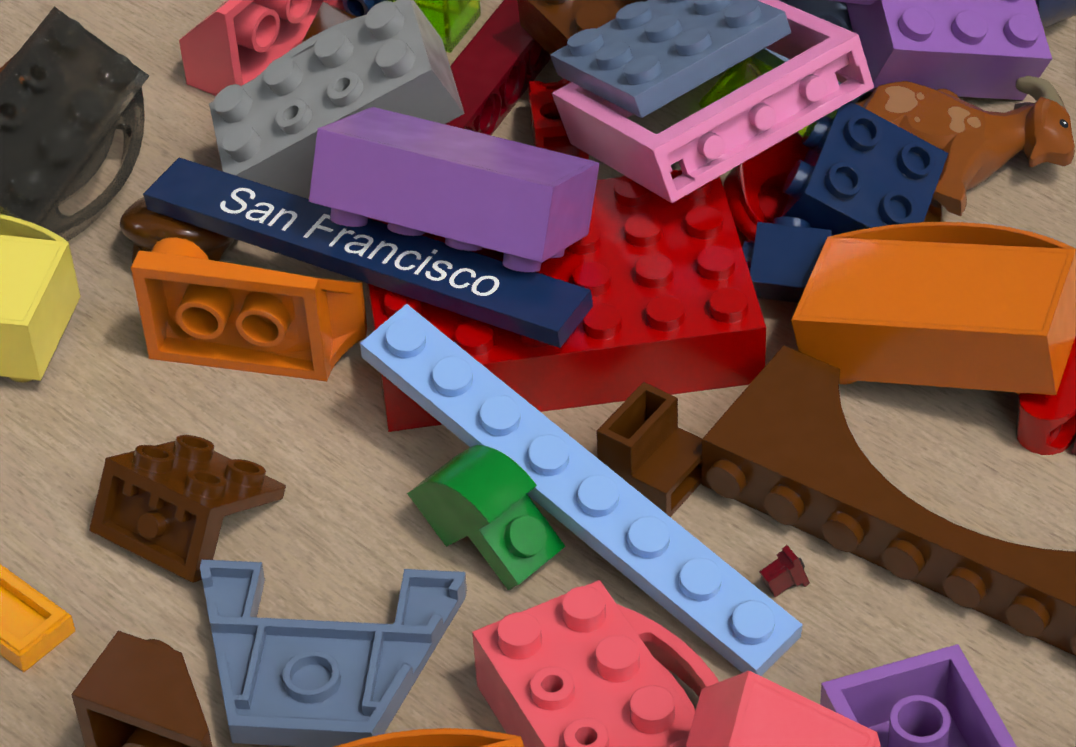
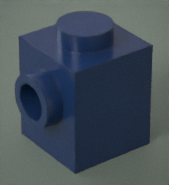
M794 217L774 218L773 223L757 222L755 241L745 240L742 248L757 298L799 303L827 237L833 236L832 230L810 228L809 222Z

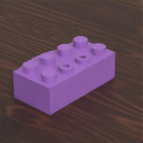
M371 107L317 129L309 202L330 207V220L339 225L350 227L365 226L368 223L369 217L388 222L387 228L394 233L418 236L426 232L445 237V244L455 249L477 251L484 247L503 252L502 264L506 268L519 272H537L541 269L542 262L549 258L564 256L565 248L588 235L600 163Z

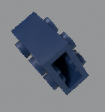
M850 101L807 127L802 139V145L808 147V151L804 161L798 160L784 183L782 192L789 195V199L781 217L803 219L810 223V228L832 230V235L886 225L924 222L948 153Z

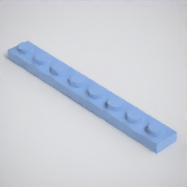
M408 304L404 305L360 342L361 357L465 444L469 447L474 445L489 446L514 460L537 485L527 493L529 497L740 672L743 673L749 670L762 676L801 637L802 623Z

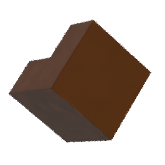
M643 382L596 431L597 458L669 517L679 509L702 483V438L678 427V398Z

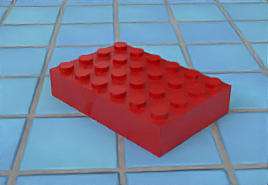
M681 169L670 172L672 179L683 174ZM626 176L597 180L588 235L565 248L564 256L549 258L542 262L541 269L537 271V273L591 290L592 309L561 348L367 283L374 331L404 305L408 304L540 412L626 401L643 382L671 395L749 385L765 367L766 324L720 176L673 203ZM369 218V219H372V220H375V221H379V222L388 224V222H384V221L376 220V219H373V218ZM426 232L422 234V236L445 243V237ZM484 247L481 250L472 251L503 261V252ZM380 373L388 432L442 425Z

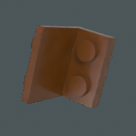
M180 435L176 437L175 441L155 446L139 445L135 448V451L105 459L89 531L194 583L202 580L200 571L201 560H213L223 517L283 499L286 485L266 476L265 468L257 463L242 459H230L214 451V444L204 438L193 435Z

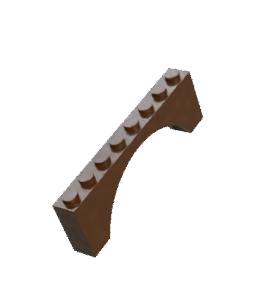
M783 345L702 438V485L714 490L720 496L734 499L771 516L781 524L793 526L829 543L840 551L849 552L889 570L901 579L913 581L948 597L962 607L972 608L1009 625L1025 636L1035 637L1076 656V551L1036 548L982 535L929 511L907 497L871 464L856 443L841 407L839 368Z

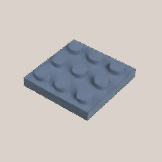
M647 0L624 6L616 13L615 19L597 29H586L574 34L568 39V45L550 54L557 75L643 118L792 32L785 11L758 0Z

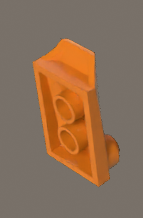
M177 237L164 238L158 241L151 252L139 250L131 265L149 359L327 382L332 369L340 358L353 345L367 336L368 328L363 285L361 282L311 277L209 260L206 253L195 243Z

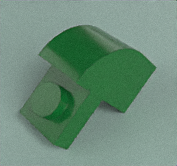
M485 445L469 447L453 457L407 493L446 547L468 536L507 590L522 583L566 547L527 494L537 486L536 483L514 460L492 447Z

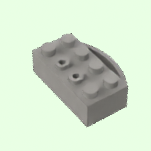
M414 0L380 2L374 5L366 15L337 24L312 36L270 63L255 79L242 86L233 84L225 87L217 94L214 101L209 103L223 172L304 198H308L310 195L318 128L371 107L446 124L465 114L442 38Z

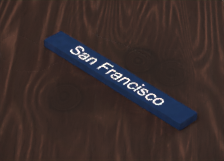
M180 157L143 193L147 209L559 348L562 347L593 307L590 289L537 272L511 270L503 266V261L472 251L449 247L444 242L422 235L409 236L394 233L387 228L388 224L369 218L365 226L350 227L339 225L330 220V207L311 203L307 198Z

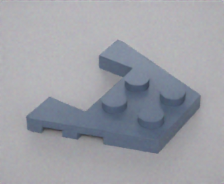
M202 559L200 571L232 743L295 747H334L362 738L384 734L464 602L467 593L466 573L459 571L404 569L397 612L393 624L257 618L265 583L262 562Z

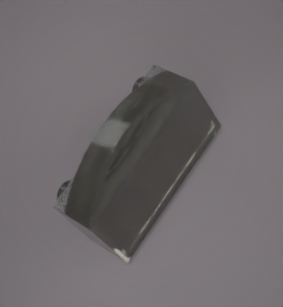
M55 6L0 73V214L32 222L69 241L83 232L101 216L132 173L143 140L145 111L142 86L149 75L134 65L126 56L119 54L86 30L78 21L71 19ZM115 130H123L124 140L121 165L112 182L101 195L80 211L71 216L62 214L58 206L75 196L94 177L107 157Z

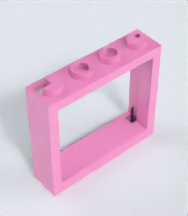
M758 0L785 11L792 33L766 48L790 60L658 134L627 119L633 115L631 112L573 82L552 93V96L572 145L673 203L874 88V84L857 33L779 0ZM679 161L683 174L672 179L670 172L673 170L671 165Z

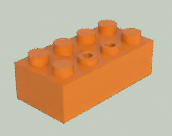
M921 222L886 225L829 236L824 243L791 319L798 351L839 368V384L841 385L851 384L856 381L1016 392L1018 395L1020 393L1056 395L1076 336V249L1053 238L1030 231L967 222Z

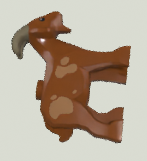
M1033 76L1018 78L1016 89L1031 95L1036 102L1015 104L1014 110L1005 113L985 111L961 100L950 90H935L909 81L880 85L873 90L870 97L856 104L948 153L924 222H941L943 207L950 213L962 216L967 205L966 191L987 180L1021 150L1024 151L1025 156L1029 160V167L1032 168L1044 162L1060 166L1072 163L1075 155V145L1070 116L1061 97L1049 81Z

